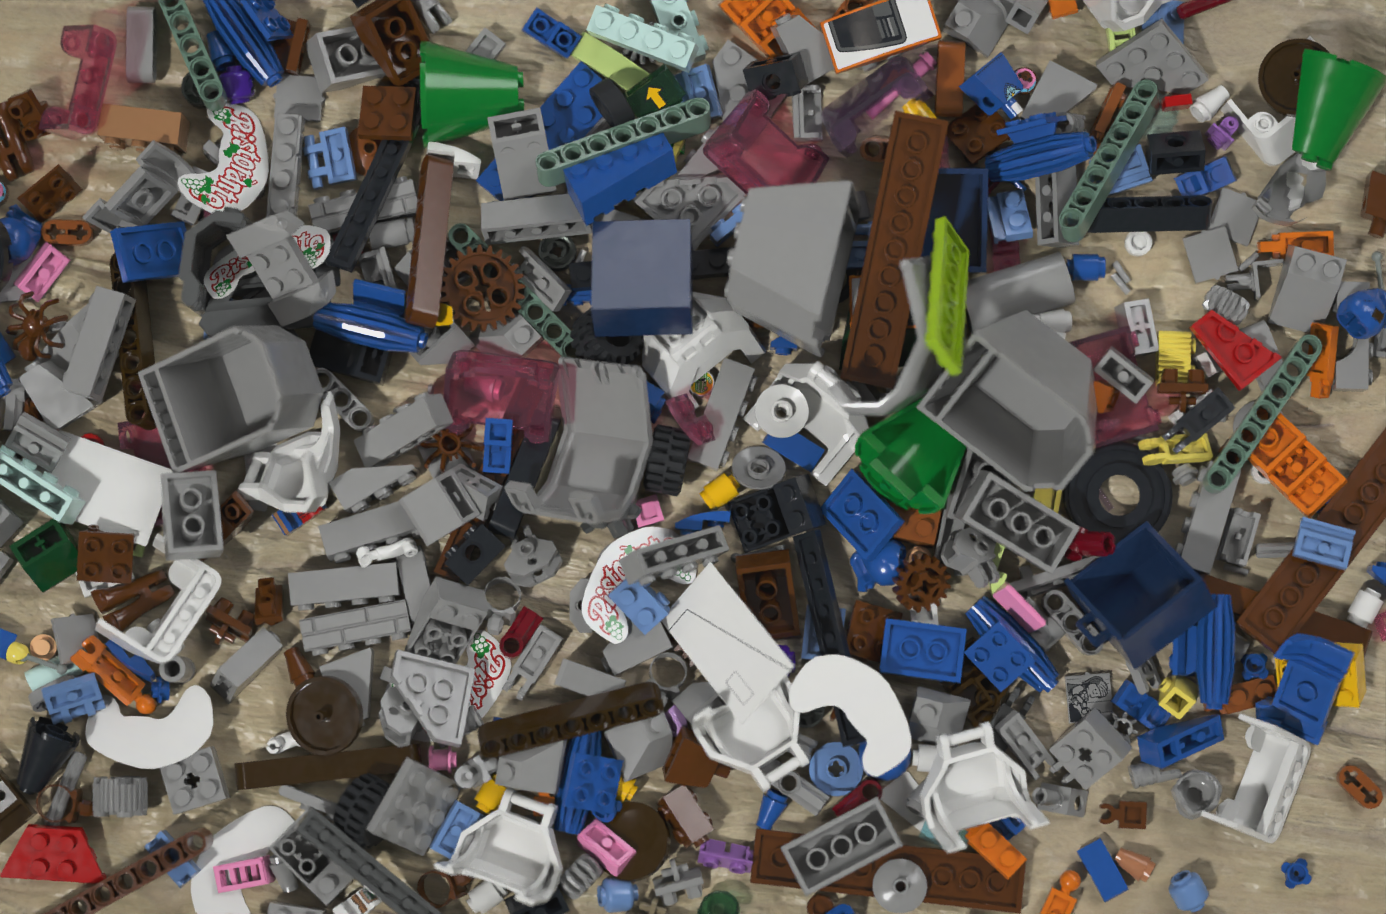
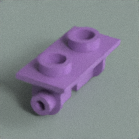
M1228 116L1219 126L1213 123L1205 133L1209 144L1218 150L1221 148L1225 151L1234 142L1231 136L1239 126L1238 120L1235 117Z
M710 839L700 846L697 862L703 863L705 867L713 869L718 867L728 868L736 874L751 872L754 850H750L749 846L731 843L730 853L724 852L726 842Z

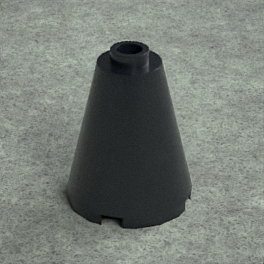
M31 717L27 726L17 776V784L20 786L19 789L21 791L34 795L47 786L79 745L81 738L76 732L72 736L66 732L68 726L62 723L53 725L50 718L39 717L38 721H35V717Z

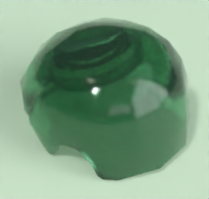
M716 890L703 897L697 909V914H740L741 908L737 898L731 893Z

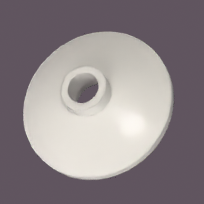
M778 384L767 388L761 393L755 405V417L758 425L764 432L777 438L791 437L800 432L809 416L806 398L798 389L790 385ZM783 408L786 411V416H777L776 410Z

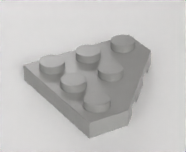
M1163 19L1158 20L1096 61V67L1111 85L1119 82L1126 85V87L1134 88L1137 82L1147 79L1155 82L1158 91L1188 94L1209 80L1206 71Z
M727 40L713 60L719 102L723 114L724 131L742 144L743 149L748 151L783 102L786 94L777 95L775 99L769 101H762L761 98L751 100L743 69L750 62L757 61V59L730 40ZM772 74L773 79L776 82L781 83L779 77L775 74Z
M726 175L667 178L650 189L643 188L633 200L654 220L691 219L694 251L713 231L711 227L722 218H725L746 194Z
M397 649L394 655L390 679L431 740L458 748L462 745L475 669Z

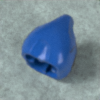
M17 204L9 207L6 217L0 219L11 239L12 245L7 247L9 263H13V266L26 261L33 254L42 236L41 222L27 215Z
M1373 288L1356 291L1348 295L1340 303L1336 314L1337 320L1352 337L1357 339L1370 338L1379 334L1383 328H1386L1385 290Z
M891 538L872 562L866 561L857 551L852 554L850 564L857 577L858 591L867 592L868 589L874 588L876 583L880 586L895 585L892 578L899 577V573L895 569L897 567L902 569L905 567L903 560L906 558V547L900 541Z

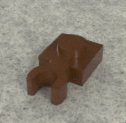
M1119 801L1118 808H1114L1107 803L1099 805V808H1106L1110 812V816L1107 819H1099L1100 823L1110 824L1114 820H1118V828L1146 829L1147 802Z

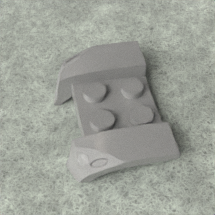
M153 140L136 158L140 167L114 193L108 202L99 198L82 218L108 233L115 228L147 225L178 191L183 195L178 186V179L185 174H195V172L177 153Z
M287 210L226 235L239 258L247 256L273 300L268 305L281 327L315 313L327 305L336 293L333 270L317 278L294 240L292 234L305 223Z

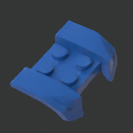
M1300 633L1291 636L1273 656L1277 659L1288 660L1275 697L1267 696L1263 700L1256 702V719L1275 725L1318 746L1328 722L1326 720L1341 681L1347 675L1355 653L1321 637Z

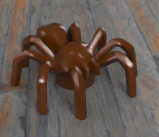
M33 291L20 295L17 303L9 306L10 316L23 322L22 324L9 325L5 331L9 335H17V330H24L23 333L14 339L12 345L13 350H17L24 360L30 362L34 361L37 356L40 358H51V354L42 353L39 350L41 336L50 347L64 348L63 343L49 340L46 333L50 325L68 319L67 315L57 316L50 320L44 316V310L48 306L59 303L58 298L46 301L39 310L31 309L29 312L23 302L24 299L34 295ZM20 307L26 314V317L14 313L13 309Z
M457 409L453 410L452 419L454 423L452 424L451 432H449V425L440 431L441 436L437 433L432 436L437 442H422L419 444L426 449L438 448L427 458L424 467L426 469L429 468L431 462L438 455L442 454L440 475L445 472L447 456H449L450 461H452V456L457 460L459 459L457 453H459L469 467H476V463L470 460L461 447L472 448L477 451L484 450L483 445L461 442V439L470 434L475 424V418L470 419L469 425L463 433L458 436L456 435L459 412Z

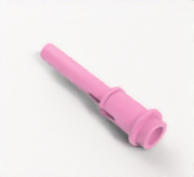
M925 52L923 55L919 54L920 58L902 73L904 77L866 111L872 120L911 84L915 86L927 72L935 70L934 66L937 62L928 52Z

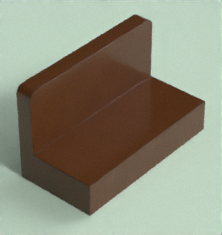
M297 18V21L288 20L291 26L290 30L294 34L291 39L274 40L273 48L284 69L283 73L300 76L306 50L305 43L308 41L311 24L306 19Z

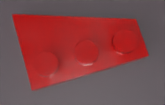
M1213 310L1189 327L1238 391L1242 390L1283 358L1276 352L1273 353L1262 346V343L1255 338L1252 339L1240 331L1237 326Z

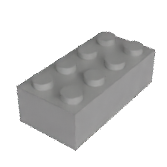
M985 470L980 471L954 515L957 519L1041 570L1051 574L1054 573L1080 529L1079 526Z

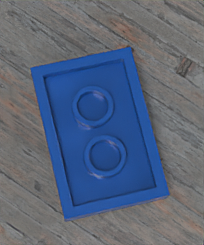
M184 221L115 228L110 231L123 283L179 277L186 232Z
M851 469L821 506L823 515L856 551L869 562L876 558L905 522L855 469Z
M886 618L879 673L960 683L967 629Z

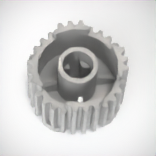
M107 776L94 777V817L147 815V777L122 776L109 777V779H107Z

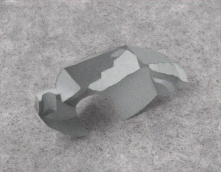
M1299 153L1295 154L1279 166L1258 196L1257 201L1252 207L1253 211L1259 218L1272 224L1288 226L1302 221H1294L1290 217L1294 211L1303 207L1305 203L1313 202L1323 197L1326 186V171L1328 170L1316 167L1317 163L1302 160V155ZM1298 173L1307 175V183L1305 187L1301 184L1303 182L1304 177H1302Z

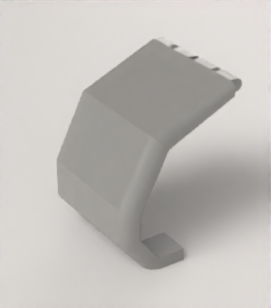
M931 255L904 259L900 262V267L904 272L903 276L918 340L895 389L890 393H880L874 385L852 381L851 384L857 388L858 394L864 399V402H859L844 380L836 382L828 390L846 413L850 415L886 416L918 401L936 383L943 367L939 364L933 350L928 349L924 338L928 325L926 314L929 312L928 292H930L931 286L929 273L932 271Z
M561 356L556 370L563 433L548 479L537 494L531 484L509 481L504 489L513 506L523 513L589 524L618 521L636 498L653 443L646 373L643 372L640 366Z

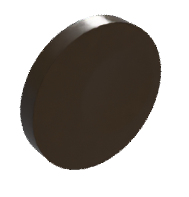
M1308 39L1284 41L1272 48L1260 65L1258 83L1261 94L1266 103L1282 115L1296 117L1304 49L1329 53L1325 47L1315 41Z
M333 676L313 677L302 682L292 692L286 708L287 726L293 739L306 751L317 755L338 753L348 748L361 731L363 724L362 704L355 690L342 679Z
M623 802L621 811L616 812V816L612 821L602 822L636 850V854L615 878L626 881H640L652 876L662 867L669 854L671 838L668 825L658 811L640 802ZM600 865L606 873H608L609 875L613 876V875H612L609 871H607L602 865Z

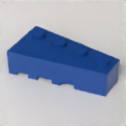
M664 133L563 169L568 194L585 225L588 226L594 222V217L602 212L605 215L614 210V205L624 199L627 201L637 197L636 194L639 190L652 188L677 173L673 149Z

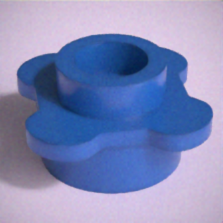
M1263 653L1244 654L1241 658V663L1244 666L1242 677L1245 680L1257 677L1266 679L1269 675L1266 669L1268 657ZM1257 665V668L1253 669L1252 666Z
M156 676V682L151 683L152 698H156L157 703L169 700L170 684L162 679L161 676Z
M1299 858L1296 862H1284L1281 865V871L1284 872L1286 877L1285 885L1288 888L1293 889L1296 885H1307L1311 882V875H1309L1305 859ZM1294 871H1298L1299 874L1295 876Z

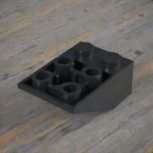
M316 329L309 353L314 367L324 368L331 372L383 386L393 351H385L343 341Z
M809 474L793 477L775 484L771 488L759 490L727 503L745 553L827 525Z

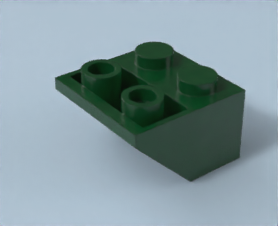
M55 519L48 521L9 546L24 571L42 593H45L77 572L78 545L66 525Z

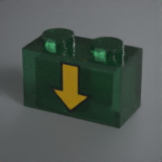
M665 64L623 93L637 118L679 104L683 101V96L686 94Z

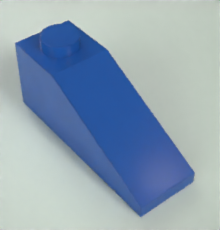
M1219 714L1160 726L1137 736L1141 761L1161 769L1224 740Z

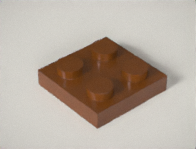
M363 86L358 127L359 139L412 141L417 101L416 87Z

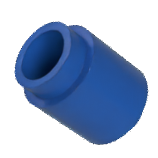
M1072 254L1071 259L1066 261L1072 281H1098V278H1105V257H1099L1098 254Z

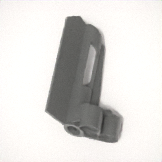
M330 239V250L334 243L333 239ZM326 259L319 266L313 268L317 278L333 270L335 286H340V269L327 265ZM259 276L239 279L235 290L224 298L214 299L211 297L206 311L199 322V326L210 338L234 326L277 325L281 327L268 305L273 300L272 297L230 301L233 293L238 289L265 287ZM315 313L281 328L292 330L314 327L313 318Z

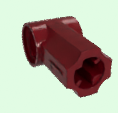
M1079 526L1080 529L1069 545L1064 557L1073 561H1080L1083 556L1112 555L1116 547L1114 543L1115 537L1111 532L1088 531Z
M524 606L500 640L499 648L501 654L508 659L518 658L543 621V618ZM510 639H514L519 643L518 651L513 654L507 653L504 650L505 642Z
M872 778L862 781L859 786L832 807V810L839 817L872 800L866 798L862 791L863 787L867 784H873L877 787L878 795L876 797L880 800L883 792L880 782Z

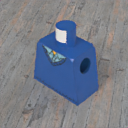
M1002 52L959 86L987 115L991 116L1002 108L1006 115L1013 119L1023 111L1022 107L1014 99V96L1023 90V84Z

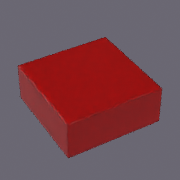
M1191 93L1165 96L1161 100L1162 112L1189 109L1192 105Z

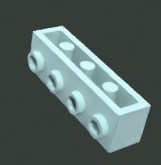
M650 0L658 24L669 28L668 33L678 36L679 32L694 38L693 42L697 44L699 50L693 63L706 59L705 51L709 50L704 35H698L695 27L699 25L697 15L694 10L689 11L686 3L690 0Z
M605 4L604 7L595 6L586 29L591 36L687 73L690 72L699 50L697 44L693 42V37L679 32L678 36L668 33L669 28L658 23L650 26L643 23L644 18L632 13L628 17L619 14L620 9L609 4Z
M2 444L0 447V484L56 521L73 525L86 501L78 497L80 492L68 485L62 487L57 483L59 480L57 477L46 471L42 474L36 470L37 465L26 458L22 460L15 456L16 452Z

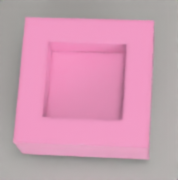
M657 494L637 500L636 505L642 510L636 518L638 528L664 521Z

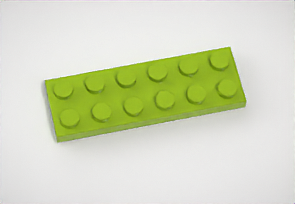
M945 216L936 219L935 231L932 233L934 247L931 252L932 271L929 273L931 286L930 292H928L929 312L926 314L928 325L924 338L928 349L933 350L939 364L945 367L951 376L961 374L970 251Z

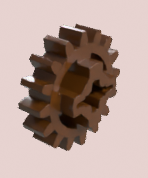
M926 553L922 554L921 559L913 554L910 563L904 559L903 564L905 567L903 569L898 567L895 569L899 573V577L892 578V581L897 585L892 588V591L897 595L896 599L906 609L911 610L913 608L917 613H920L922 607L928 612L931 611V604L933 603L936 606H940L938 599L940 597L947 598L944 589L951 588V585L946 581L951 578V575L945 571L947 569L945 564L940 562L936 556L933 555L930 558ZM925 568L934 569V572L931 570L926 571ZM909 594H911L912 596L917 595L918 598H912V597H910V596H908V595H909Z

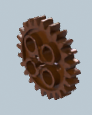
M478 244L476 252H473L471 247L468 246L466 248V255L457 251L458 261L449 258L448 263L451 268H443V273L447 277L442 278V284L445 286L441 288V294H445V297L440 299V303H447L449 306H452L454 313L453 322L458 318L462 320L460 328L469 323L471 332L477 326H480L481 332L485 333L487 325H490L491 329L495 331L497 329V322L503 327L506 326L505 316L509 319H514L515 315L511 311L512 309L518 311L521 309V306L516 301H521L525 298L524 295L518 293V291L526 287L524 284L518 283V280L524 275L515 274L514 271L518 268V264L512 266L508 264L512 256H508L505 259L501 258L502 249L493 254L491 245L486 252H483L481 244ZM473 266L477 267L481 286H487L488 288L484 292V296L490 306V311L485 309L482 292H476L475 290L479 282L472 269ZM485 266L494 267L497 272L496 277L487 278L483 273V268ZM467 274L471 278V285L462 286L459 284L458 275ZM492 292H502L505 296V302L503 304L495 303L492 300ZM469 299L476 300L480 306L479 311H469L466 307V301Z

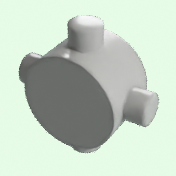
M68 321L54 323L49 326L48 331L50 333H58Z

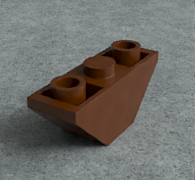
M237 491L220 506L223 546L232 540L251 521L254 510ZM199 558V559H200L202 562H204V561L207 560L208 558Z

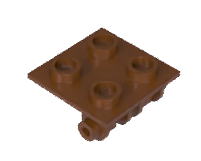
M977 104L963 113L962 118H956L948 124L946 132L949 139L965 155L964 159L970 166L973 164L977 165L978 161L985 155H990L991 151H996L997 147L1003 142L1011 140L1007 134L997 135L996 130L1006 128V121L996 111L991 116L987 115Z
M58 164L17 199L43 223L66 203L73 200L83 189L74 181L69 172H66Z
M89 525L85 531L79 530L77 581L131 584L134 534L101 532L98 525Z
M856 600L855 605H853L854 609L851 620L848 623L849 628L846 635L850 655L880 663L885 619L901 620L903 613Z

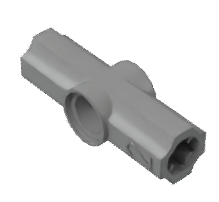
M775 759L760 768V771L765 776L783 763ZM794 771L771 784L815 816L820 813L830 798ZM788 775L794 776L797 781V786L792 791L786 790L783 786V780Z

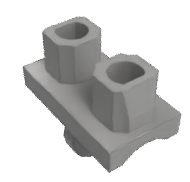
M480 755L468 760L456 770L454 774L455 783L463 789L476 788L491 780L490 774L497 771L498 761L496 758L486 757L481 759Z
M675 858L669 859L671 867L661 870L662 877L652 879L656 897L660 896L664 906L678 902L675 891L686 889L688 899L702 896L701 884L704 883L699 866L688 869L687 863L676 865Z

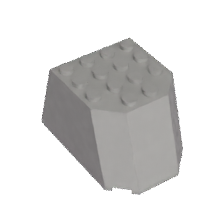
M834 181L749 188L748 196H743L741 201L742 221L737 222L735 226L734 238H737L735 249L731 248L728 255L727 263L731 266L724 295L736 313L806 351L822 357L825 348H821L823 340L829 341L832 334L861 212V204L853 182Z
M1027 310L976 330L963 347L961 374L951 376L945 370L916 407L1024 491H1033L1040 488L1062 490L1094 452L1097 404L1092 361Z
M277 325L231 327L138 372L173 473L187 472L249 455L313 427L324 393L306 342Z

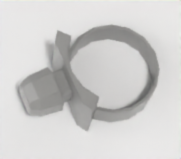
M508 577L494 578L484 588L486 594L491 586L498 583H506L513 586L519 594L517 603L505 610H497L487 601L488 614L484 620L488 621L487 631L492 635H499L504 625H512L515 620V610L518 609L521 602L520 587L514 585L512 579Z
M665 652L656 656L650 665V679L646 682H654L659 686L664 708L668 699L673 700L680 694L679 688L683 685L687 676L685 661L675 653ZM665 657L674 658L679 661L685 671V677L682 682L670 688L657 684L651 672L653 664Z

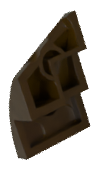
M974 637L965 642L964 652L977 641ZM965 654L963 657L961 682L939 681L947 694L971 700L966 719L973 728L979 727L981 723L990 721L992 715L996 714L1000 706V700L1006 695L1010 687L1009 685L1000 692Z

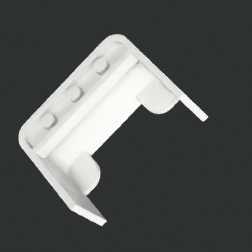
M1311 36L1307 38L1308 40L1314 41ZM1232 99L1227 101L1221 108L1222 113L1226 117L1232 116L1238 120L1239 126L1237 131L1264 164L1268 166L1280 165L1295 153L1292 150L1296 117L1287 116L1278 123L1271 114L1258 112L1247 119Z
M157 533L152 546L165 554L164 537ZM199 559L175 560L169 569L168 577L170 582L181 589V591L152 633L142 627H132L124 634L102 619L98 620L95 630L132 654L158 664L168 663L178 652L221 586V577L216 570Z
M1239 714L1238 719L1251 725L1245 734L1247 746L1253 750L1235 799L1228 798L1221 802L1217 807L1216 815L1202 811L1201 816L1267 843H1274L1283 828L1310 757L1311 746L1309 742L1275 725Z

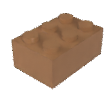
M101 103L97 135L105 144L110 145V149L123 151L126 147H134L137 152L142 153L155 140L177 154L186 153L190 121L181 112Z

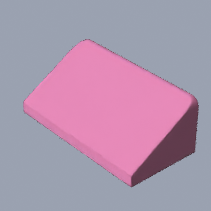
M44 242L13 284L25 293L33 291L34 295L32 298L39 302L70 262V259L48 242Z
M1005 582L993 593V597L1027 632L1031 633L1046 624L1044 618L1009 582Z
M597 818L583 829L577 837V845L592 858L594 857L600 865L615 877L622 872L636 854V850Z

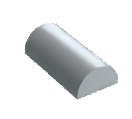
M1061 253L1050 254L968 280L965 315L971 335L980 328L1025 310L1033 315L1074 304L1075 294L1072 281Z
M876 797L780 848L805 896H808L903 846L880 800Z

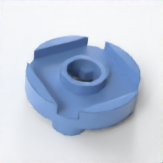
M830 742L818 748L813 754L809 763V775L814 785L825 794L843 796L851 792L859 784L863 776V768L855 749L850 746L843 747L842 742ZM833 761H838L839 766L844 767V771L839 772L838 777H834L833 772H828V767L833 766Z

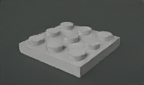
M407 757L366 829L381 838L424 856L462 788L455 783L454 779Z

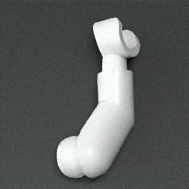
M406 537L393 544L376 547L372 551L366 546L360 547L356 555L360 566L365 568L375 559L380 561L395 558L402 554L406 557H413L418 553V547L414 539Z
M290 731L269 739L266 748L271 754H279L299 746V744L293 739Z

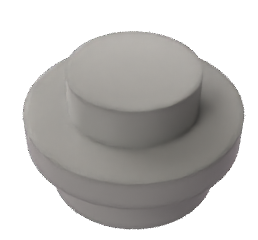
M1191 463L1177 467L1172 472L1174 484L1187 486L1196 480L1195 476L1198 474L1197 468L1193 467Z

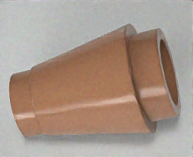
M1122 847L1114 859L1115 863L1138 882L1142 880L1146 883L1156 866V863L1152 862L1150 857L1127 849L1125 850Z

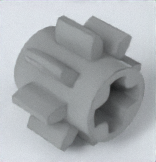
M1123 712L1121 718L1112 713L1111 717L1113 720L1110 724L1116 729L1118 721L1121 724L1126 723L1125 734L1120 733V735L1128 743H1131L1129 738L1131 733L1138 734V731L1134 730L1132 726L1137 720L1131 719L1129 721L1126 719L1127 712Z

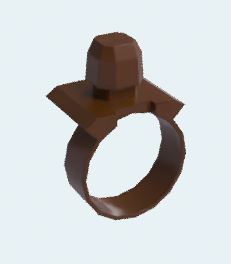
M52 784L44 787L36 799V808L39 815L50 822L66 820L68 824H71L78 820L79 813L80 816L93 815V801L82 800L83 791L81 788L72 791L62 784ZM52 786L65 788L73 799L71 812L61 820L47 818L40 807L43 793Z
M433 869L420 877L417 892L434 908H441L452 900H457L467 895L468 889L466 885L472 882L474 877L462 874L450 875ZM429 873L440 874L449 882L451 890L449 891V898L446 903L436 904L427 897L424 881Z

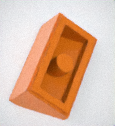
M1105 379L1095 380L1094 389L1097 412L1102 414L1113 411L1121 392Z

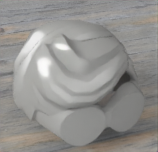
M1190 770L1184 773L1171 789V794L1176 802L1179 814L1191 820L1201 817L1202 811L1212 812L1218 806L1222 793V786L1216 776L1203 770Z

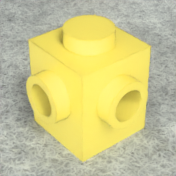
M1172 675L1171 678L1167 676L1158 688L1160 690L1158 705L1179 720L1197 702L1198 685L1185 676Z

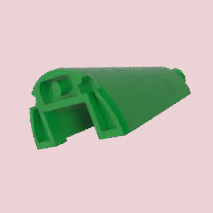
M421 41L420 100L424 148H427L428 142L444 144L488 130L487 117L524 111V98H519L518 88H524L523 72H518V66L432 42Z
M1304 49L1292 150L1301 154L1302 160L1317 163L1316 167L1331 171L1333 164L1386 85V76L1380 71L1354 60L1346 61L1343 58H1337V55Z
M923 398L863 431L855 444V456L860 457L862 463L859 465V468L867 481L883 497L907 511L912 507L919 509V514H932L940 511L945 506L966 445L916 408Z

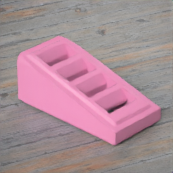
M270 855L213 866L218 893L274 882L275 876L269 867L271 863ZM249 865L251 868V874L253 879L251 881L249 879L247 866ZM238 867L242 883H239L236 871V868ZM229 869L232 885L227 884L225 870Z

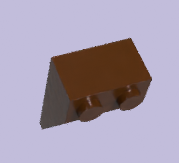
M375 0L349 16L360 40L395 87H401L420 75L421 41H430L411 0Z
M789 549L735 556L738 586L742 601L745 605H749L748 609L771 638L801 635Z

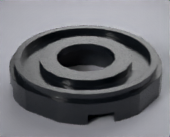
M1127 442L1105 443L1094 449L1092 455L1063 490L1064 508L1071 522L1077 526H1081L1088 531L1111 532L1115 537L1114 543L1116 545L1146 521L1157 532L1162 529L1172 507L1173 493L1171 482L1161 464L1145 466L1143 464L1142 458L1152 454L1148 450H1140L1138 445ZM1115 475H1122L1132 479L1139 491V502L1136 508L1123 516L1107 512L1099 500V489L1102 483L1107 478Z

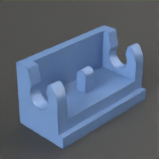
M162 830L144 847L151 854L175 839L167 830ZM171 848L170 855L172 859L178 861L180 857L177 849ZM191 859L167 874L181 889L201 869Z

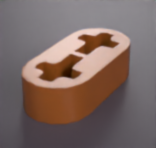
M49 220L42 226L41 230L43 239L51 245L86 246L94 238L93 228L81 220ZM53 226H56L58 230L65 231V235L58 234L53 239L48 234V231L53 230ZM82 226L88 232L87 235L82 237V240H79V237L76 235H70V231H79Z
M1346 765L1339 769L1336 776L1338 784L1360 806L1373 809L1381 804L1383 799L1382 791L1359 768ZM1345 772H1355L1353 778L1359 783L1357 787L1351 782H1344L1346 779ZM1362 787L1368 792L1374 790V802H1364L1366 796L1361 791Z

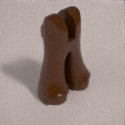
M9 101L0 103V125L7 138L9 147H7L0 134V169L8 181L12 182L19 178L13 160H18L25 175L34 172L35 169L31 154L21 133L20 119L16 120L11 117L7 110L11 104Z
M164 569L146 574L132 581L131 584L96 589L91 591V595L103 615L140 596L133 603L102 616L106 623L120 632H124L136 619L169 600L175 594L172 585H167L151 592V588L168 579Z

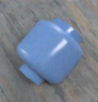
M1184 870L1171 878L1168 890L1178 909L1197 912L1205 906L1204 902L1207 900L1209 892L1198 873Z
M615 877L605 878L602 884L597 887L598 904L600 907H604L608 913L629 911L632 909L634 901L638 900L637 885H632L631 881Z

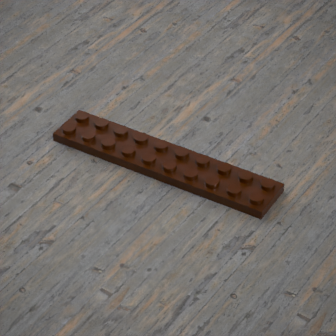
M895 111L841 379L894 389L911 307L903 276L904 272L900 267V262L904 259L921 257L949 121Z
M1386 427L1346 478L1347 483L1327 502L1314 519L1356 531L1353 537L1348 566L1386 518ZM1293 547L1235 624L1275 654L1288 638L1299 632L1345 570L1292 556Z
M756 828L750 883L802 889L780 847L805 834ZM903 845L817 890L875 897L873 893V879L877 870L887 861L906 859L918 865L926 877L927 892L922 903L1021 914L1026 862L1007 880L979 853L961 851L947 853L944 849ZM899 881L896 883L895 889L898 892L905 890L904 882Z

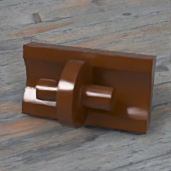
M32 89L8 98L11 105L7 110L12 118L20 119L24 126L21 133L26 141L46 136L56 130L44 111L49 107L47 101L39 102Z
M1163 369L1160 383L1157 385V394H1179V397L1169 396L1168 401L1169 405H1178L1179 413H1185L1186 405H1196V397H1186V394H1206L1209 391V384H1205L1203 369H1189L1188 383H1178V369Z
M273 577L258 580V588L255 590L256 625L266 623L272 626L283 622L284 590L282 585L275 584Z
M221 597L214 607L209 605L206 610L207 616L205 620L212 624L209 631L217 635L214 641L215 644L221 645L224 640L233 644L236 637L247 643L252 636L255 615L247 610H243L238 619L231 617L229 614L234 608V604Z

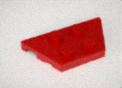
M28 824L0 874L1 878L96 884L107 878L96 861L97 856L93 848L88 844V837L83 827Z

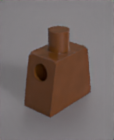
M1372 170L1366 176L1361 217L1372 221L1368 235L1383 239L1386 232V175Z
M681 726L662 768L665 782L701 788L709 786L713 775L727 778L731 771V767L709 759L698 742L694 731L685 726Z

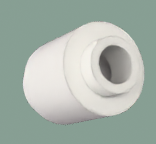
M1368 587L1365 591L1359 589L1347 611L1349 613L1347 620L1363 628H1367L1368 624L1372 625L1384 603L1380 600L1381 594Z
M919 744L918 750L913 749L912 766H917V771L930 772L938 753L937 746Z
M484 880L468 892L470 898L466 901L475 914L479 911L481 914H485L504 900L503 897L508 892L504 887Z

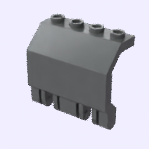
M224 207V211L216 210L185 232L179 278L183 281L181 300L200 317H203L212 297L204 285V277L210 269L213 249L228 239L227 234L253 224L238 208Z

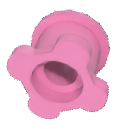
M434 746L429 747V768L435 771H448V773H452V768H457V752H452L451 746L448 749H434Z

